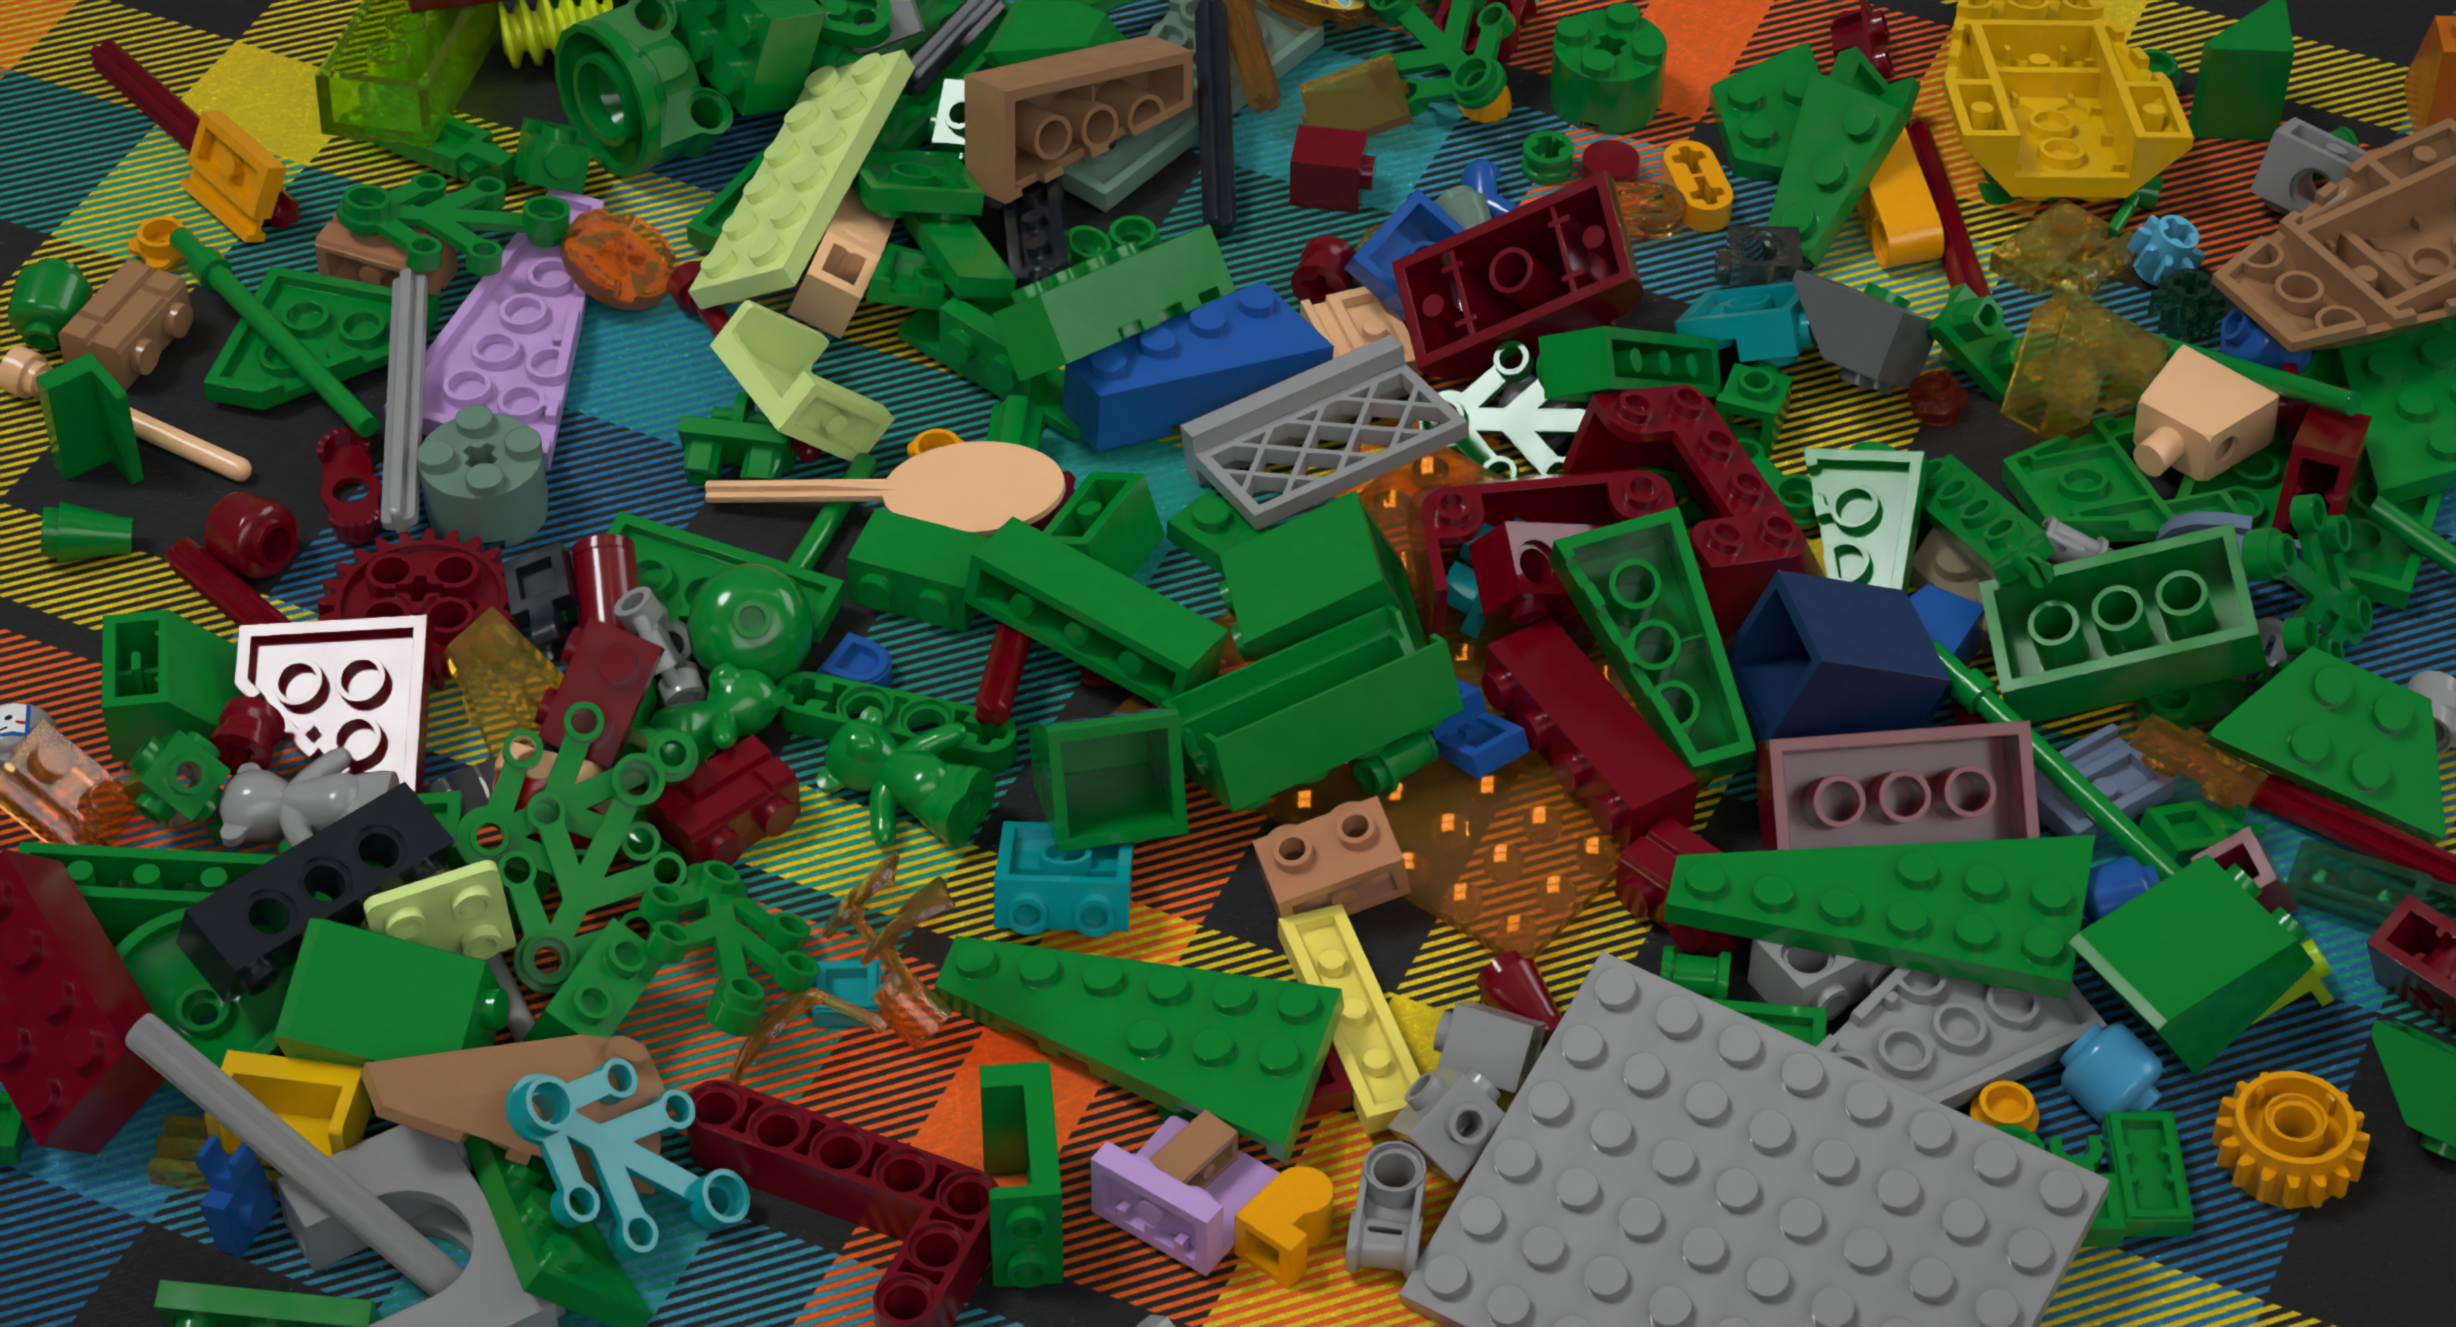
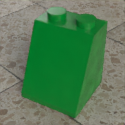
M2208 854L2203 855L2081 930L2068 942L2105 987L2195 1076L2207 1067L2315 965L2314 961L2300 944L2308 934L2296 920L2280 906L2270 914L2255 900L2263 891L2238 865L2233 863L2225 871Z
M309 918L274 1033V1039L286 1057L363 1067L366 1062L493 1046L497 1030H502L506 1025L509 1001L506 991L501 989L486 961L326 919ZM370 1100L371 1109H372V1111H375V1110H374V1107H373V1105H372V1102H371V1100Z

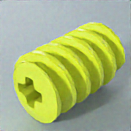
M515 0L512 13H508L504 4L498 2L504 54L507 55L514 69L521 67L523 55L526 51L529 52L537 67L543 66L547 49H551L555 56V48L562 31L575 23L613 10L612 0H603L602 4H598L597 0H581L580 6H576L573 0H559L557 9H553L549 0H537L535 11H531L525 0Z

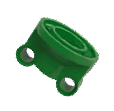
M629 0L626 5L568 27L561 32L556 45L555 79L564 112L571 126L582 129L580 141L592 148L591 158L609 174L628 178L677 157H702L712 149L733 121V110L728 99L715 89L702 88L700 86L697 71L690 54L682 43L672 36L671 31L677 23L678 15L672 0ZM638 20H641L644 23H646L650 29H647L644 26H642ZM692 117L700 120L706 128L699 126Z

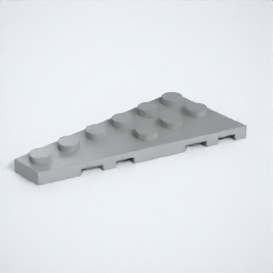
M1897 967L1852 1011L1849 1020L1834 1035L1829 1034L1817 1048L1954 1109L1972 1101L1974 1097L1980 1095L1985 1086L1992 1082L2001 1080L2015 1081L2059 1061L2063 1054L2096 1022L2103 1029L2107 1028L2108 1025L2073 982L2071 983L2068 1000Z

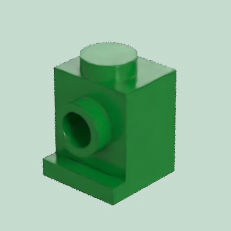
M523 117L512 173L526 184L583 194L592 148L580 141L582 131L580 127Z
M1755 362L1751 366L1734 363L1722 393L1719 392L1716 399L1715 409L1735 438H1750L1758 441L1763 446L1764 455L1768 459L1772 455L1789 413L1793 377L1782 374L1775 365L1769 362ZM1736 415L1762 421L1761 430L1733 424Z

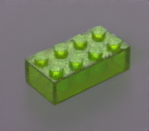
M363 0L315 74L321 133L342 136L352 141L373 140L432 148L501 32L498 2L414 13L410 11L408 0Z

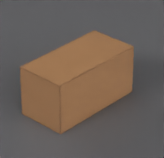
M1205 1109L1150 1157L1149 1160L1159 1170L1184 1184L1205 1189L1238 1160V1131Z

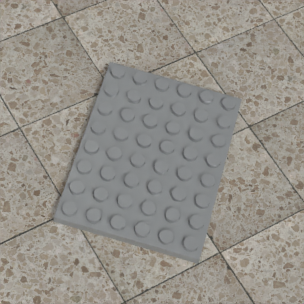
M1601 951L1418 1260L1416 1271L1411 1272L1402 1287L1399 1297L1403 1306L1446 1327H2038L2110 1192V1180Z

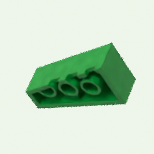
M1208 224L1144 250H1140L1137 240L1109 250L1073 267L1010 292L1014 304L992 313L1019 382L1099 351L1122 341V339L1159 325L1163 321L1196 309L1204 303L1233 293L1236 289L1212 228Z
M1679 506L1554 540L1549 564L1647 724L1698 779V783L1749 770L1756 753V747Z

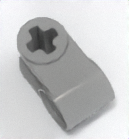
M1386 1141L1375 1145L1366 1154L1363 1161L1356 1209H1352L1345 1271L1357 1273L1360 1266L1403 1271L1405 1279H1408L1412 1271H1416L1417 1262L1421 1256L1426 1162L1421 1152L1411 1144L1401 1141Z

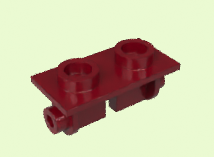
M1860 0L1861 9L1840 12L1831 22L1830 30L1833 53L1837 58L1840 51L1857 46L1887 82V79L1895 76L1889 51L1886 45H1883L1891 41L1889 27L1881 9L1873 12L1868 0Z

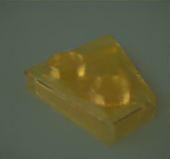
M491 606L453 639L443 653L454 682L463 691V706L471 726L478 724L489 752L485 761L492 758L497 760L506 737L512 731L529 729L537 735L539 734L542 726L534 723L538 706L549 687L558 690L564 676L503 615ZM525 739L515 741L530 747L533 746L530 741Z

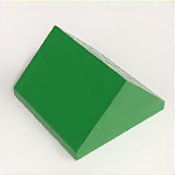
M2286 0L2268 1L2204 43L2189 121L2190 129L2195 138L2271 141L2274 131L2280 126L2295 53Z

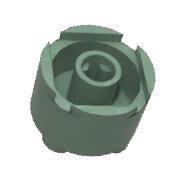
M469 405L460 409L455 419L440 425L432 431L417 449L425 512L430 527L433 529L435 536L440 540H444L452 530H458L459 541L462 545L472 538L479 536L482 539L483 551V543L504 540V546L507 548L524 542L533 536L544 524L548 514V489L542 440L539 432L526 423L507 415L492 413L488 407L483 405Z

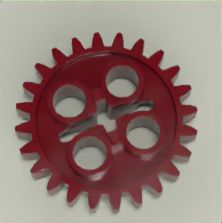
M432 528L425 530L421 540L414 541L408 532H401L399 534V543L390 545L381 537L375 538L377 551L370 554L359 548L354 549L355 566L347 563H337L335 565L337 579L324 580L325 597L317 599L318 621L428 615L434 624L430 681H432L438 692L444 691L445 678L454 676L463 684L470 683L468 669L472 667L486 673L491 672L490 655L507 658L510 655L508 641L521 639L520 624L511 616L501 549L495 547L483 552L482 539L479 536L472 538L462 545L459 541L458 530H452L444 540H435Z

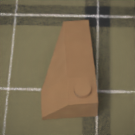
M580 1034L366 1062L360 1073L377 1117L456 1143L466 1141L471 1134L489 1140L498 1147L506 1149L505 1159L526 1166L532 1155L543 1158V1155L538 1145L526 1142L514 1132L508 1122L505 1111L507 1093L510 1087L522 1077L533 1073H541L555 1076L568 1083L589 1075L596 1066L611 1058L619 1057L627 1060L635 1068L638 1076V1086L633 1095L614 1105H606L597 1100L576 1110V1112L599 1124L648 1106L652 1098L664 1092V1083L645 1044L625 1036L605 1038ZM608 1072L610 1085L619 1091L617 1078L614 1074ZM533 1103L536 1114L542 1118L539 1107ZM655 1133L634 1142L660 1156L661 1134ZM570 1143L584 1182L591 1184L593 1187L602 1188L588 1153ZM629 1174L636 1192L654 1193L655 1187Z

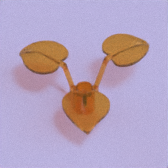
M894 851L881 860L869 872L864 881L857 884L841 900L821 933L825 939H829L848 919L869 945L860 963L866 968L877 956L891 974L870 998L879 1008L873 1013L814 987L809 988L805 992L797 991L764 1017L754 1034L746 1037L732 1063L729 1082L741 1085L744 1072L755 1057L797 1015L814 1005H824L864 1022L878 1034L882 1033L889 1025L914 1050L924 1045L946 1022L953 1010L914 973L911 974L895 951V946L899 936L912 927L942 911L956 907L954 900L948 893L947 882L940 876L931 880L913 894L898 910L891 922L876 935L864 919L865 904L878 890L895 885V876L900 856Z

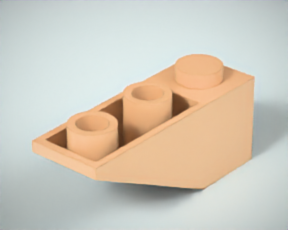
M850 186L822 236L787 314L841 339L864 295L896 218L881 217L867 210L854 188Z

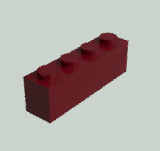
M1552 617L1486 645L1485 674L1482 676L1481 684L1487 701L1494 709L1502 710L1514 724L1525 729L1530 750L1538 751L1554 769L1560 785L1567 792H1574L1590 810L1596 826L1602 833L1606 835L1611 834L1619 845L1625 849L1641 835L1645 837L1648 830L1666 815L1671 816L1685 827L1694 824L1698 779Z

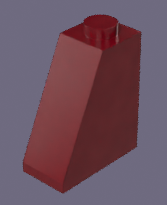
M2309 406L2292 444L2272 528L2279 529L2282 534L2289 533L2293 539L2299 540L2290 518L2291 501L2296 495L2318 493L2324 499L2327 516L2345 515L2358 475L2372 416L2360 413L2354 416H2347L2317 406Z

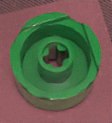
M1624 2L1614 3L1607 10L1588 11L1576 16H1567L1560 19L1556 25V34L1553 41L1550 102L1554 111L1565 122L1578 128L1581 126V121L1599 125L1598 133L1603 134L1627 133L1649 124L1655 117L1656 108L1659 104L1661 105L1663 98L1667 57V42L1663 33L1652 22L1640 16L1639 8Z

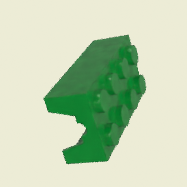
M1388 603L1161 702L1162 708H1175L1180 715L1184 774L1231 811L1252 810L1268 803L1272 795L1296 784H1311L1325 778L1330 769L1350 760L1376 756L1385 750L1387 744L1411 733H1426L1438 728L1445 718L1464 710L1447 641L1434 633L1429 635L1430 645L1415 651L1401 611Z

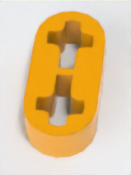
M1679 141L1672 143L1665 149L1663 154L1661 178L1680 220L1685 226L1700 232H1715L1723 229L1729 224L1731 219L1733 191L1714 153L1708 146L1700 142Z

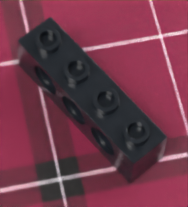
M404 781L186 909L176 944L225 1004L247 991L252 996L260 994L281 977L285 968L297 961L309 918L326 919L353 927L358 925L361 929L369 928L363 908L364 902L373 895L447 872L445 866L455 840ZM363 860L378 861L381 864H383L386 868H373L367 865ZM308 892L324 893L328 895L332 899V901L317 900L313 898ZM252 925H268L278 933L265 934L256 930Z

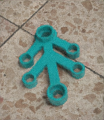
M619 1057L611 1058L596 1066L589 1075L568 1083L555 1076L541 1073H533L522 1077L510 1087L505 1100L506 1116L510 1126L520 1138L539 1146L557 1188L551 1197L550 1209L554 1219L561 1226L569 1229L577 1228L593 1220L600 1210L599 1195L591 1184L584 1182L570 1143L588 1153L616 1219L609 1231L610 1244L613 1250L623 1258L634 1259L650 1252L655 1248L659 1239L657 1224L650 1215L645 1213L629 1174L685 1203L691 1220L708 1230L724 1229L740 1221L747 1214L750 1206L749 1190L744 1180L734 1171L721 1168L698 1177L634 1143L655 1133L671 1136L693 1123L696 1114L695 1105L691 1097L683 1090L669 1089L652 1098L648 1106L599 1124L576 1112V1110L597 1100L606 1105H614L633 1095L638 1086V1076L635 1068L627 1060ZM608 1072H611L617 1078L619 1091L610 1085ZM533 1103L539 1107L542 1118L536 1114ZM666 1103L674 1108L677 1116L676 1121H673L668 1116ZM570 1194L578 1199L581 1205V1214H577L570 1206ZM709 1196L713 1199L716 1210L712 1207ZM629 1225L637 1230L640 1238L639 1245L631 1240L628 1232Z

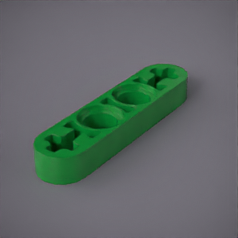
M807 671L796 672L786 676L776 687L777 689L784 688L789 697V701L781 706L777 713L779 724L787 731L798 735L830 741L844 723L852 720L849 718L852 713L872 706L881 710L885 719L884 728L888 730L899 746L917 736V734L911 731V728L918 723L934 722L941 726L946 723L960 722L965 725L967 737L960 745L936 755L945 763L980 766L995 774L1011 767L1017 757V728L1014 721L1009 717L1008 721L1000 727H996L991 723L982 725L974 717L975 706ZM988 739L991 740L989 745H985Z

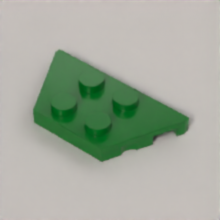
M1810 43L1799 44L1711 85L1709 104L1734 176L1757 181L1771 180L1779 183L1811 69L1820 73Z
M2313 646L2309 647L2212 728L2205 737L2204 743L2433 845L2440 842L2445 835L2446 825L2431 699Z

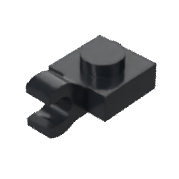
M559 541L502 563L511 616L522 627L530 624L535 647L539 649L546 646L548 660L551 663L560 661L564 646L571 634L564 619L563 611L579 606L571 554Z

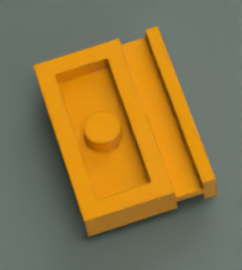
M202 111L187 161L193 168L189 178H182L180 186L245 243L264 242L266 233L261 228L264 219L272 218L287 167L222 111Z

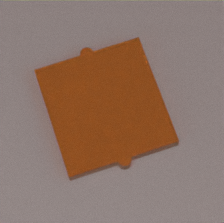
M1392 52L1299 84L1306 111L1301 115L1304 125L1367 132V137L1413 122L1405 94L1409 92V87L1405 79H1400Z

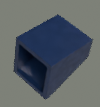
M1777 570L1725 651L1755 743L1770 739L1891 731L1918 727L1922 724L1951 681L1905 590Z

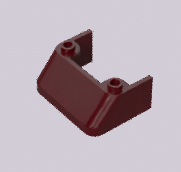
M1618 468L1434 484L1419 489L1412 495L1408 503L1407 530L1429 645V635L1435 633L1444 639L1448 587L1440 549L1462 547L1464 543L1471 541L1481 532L1484 523L1497 527L1504 521H1514L1515 517L1526 522L1607 526L1676 507L1671 486L1663 477L1656 473L1645 470Z

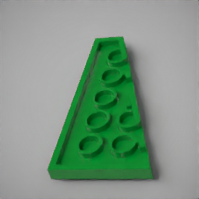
M2438 323L2378 341L2335 348L2337 356L2335 364L2340 386H2349L2351 391L2358 392L2362 398L2361 408L2358 413L2372 416L2361 459L2364 471H2369L2372 482V501L2377 495H2380L2390 503L2397 504L2456 488V342L2442 324Z
M955 936L934 985L939 1004L1002 1033L1015 1030L1037 1040L1041 1051L1061 1059L1064 1054H1067L1087 1063L1091 1074L1175 1113L1189 1110L1199 1115L1206 1109L1237 1130L1238 1137L1243 1135L1265 1145L1267 1155L1288 1164L1344 1009L1341 988L963 936Z

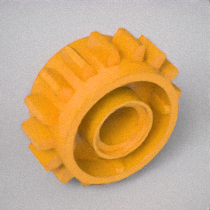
M2290 1070L2272 1073L2266 1071L2261 1072L2259 1077L2250 1083L2242 1080L2236 1083L2233 1098L2223 1097L2215 1122L2212 1144L2220 1147L2216 1162L2219 1167L2228 1168L2233 1177L2232 1184L2235 1187H2241L2248 1194L2256 1198V1200L2284 1207L2285 1209L2309 1206L2319 1208L2322 1206L2323 1201L2332 1195L2339 1199L2343 1198L2346 1195L2349 1181H2359L2370 1142V1134L2361 1131L2365 1116L2363 1112L2353 1110L2352 1105L2348 1101L2349 1095L2344 1091L2340 1092L2329 1082L2311 1074Z

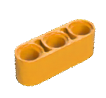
M1904 127L1856 205L1875 259L1881 268L1941 259L1944 253L1943 226Z

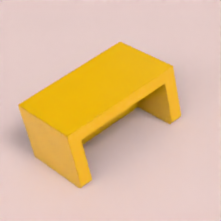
M227 1050L221 1070L327 1157L361 1142L372 1111L370 1098L360 1075L363 1067ZM205 1111L204 1118L208 1137L210 1135L218 1136L224 1151L233 1156L240 1144L244 1142ZM256 1153L262 1165L272 1166Z

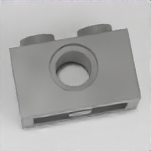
M2293 117L2274 131L2249 192L2264 198V203L2278 213L2288 215L2293 210L2300 213L2314 201L2315 192L2318 191L2313 183V173H2318L2324 176L2328 182L2331 181L2336 184L2346 176L2349 165L2359 157L2370 152Z

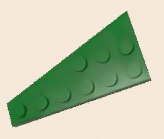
M2096 835L1677 855L1666 900L1663 922L2068 1000L2076 958V951L2068 942L2080 932Z

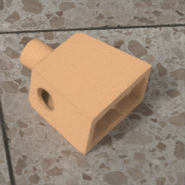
M2183 344L2140 397L2137 405L2133 442L2136 445L2133 452L2135 463L2145 474L2153 477L2160 476L2171 466L2197 481H2209L2268 446L2273 441L2280 395Z

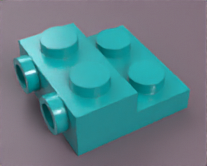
M1793 281L1705 291L1674 322L1676 334L1717 338L1718 350L1732 346L1735 343L1734 339H1736L1740 362L1760 360L1769 362L1776 367H1781L1795 362L1796 356H1799L1805 348H1815L1818 346Z
M1003 821L994 878V928H1011L1013 931L1023 935L1040 934L1048 929L1077 930L1081 934L1090 937L1107 936L1115 931L1128 932L1135 842L1057 852L1047 822Z

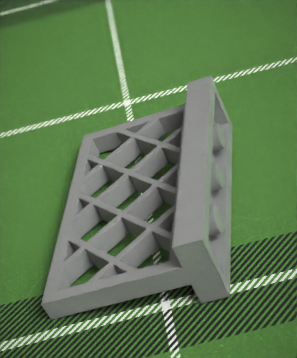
M1391 334L1180 425L1187 474L1199 486L1210 482L1256 530L1469 437L1468 421L1405 363L1403 345ZM1410 394L1408 401L1396 400ZM1358 416L1355 424L1343 423ZM1372 417L1400 419L1397 427L1369 425ZM1414 420L1441 423V425L1430 430L1411 429ZM1305 440L1303 447L1291 446L1295 443ZM1320 440L1348 442L1344 451L1316 449ZM1361 443L1390 445L1389 448L1378 453L1358 452ZM1252 463L1249 471L1236 470L1247 464ZM1267 463L1294 465L1291 474L1263 472ZM1308 467L1336 469L1335 472L1323 477L1305 476ZM1255 490L1283 492L1282 495L1260 505L1252 498Z

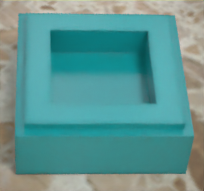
M881 959L816 961L820 970L812 988L813 1028L881 1026Z

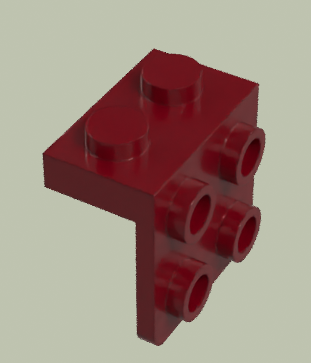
M589 616L584 630L575 627L564 646L560 663L568 667L558 690L549 687L538 706L534 723L542 726L538 736L550 746L560 749L565 736L563 720L567 710L577 702H591L602 711L604 727L600 736L590 743L585 759L609 769L614 768L665 649L662 646ZM579 712L572 717L571 725L576 732L588 734L596 728V721L591 714Z

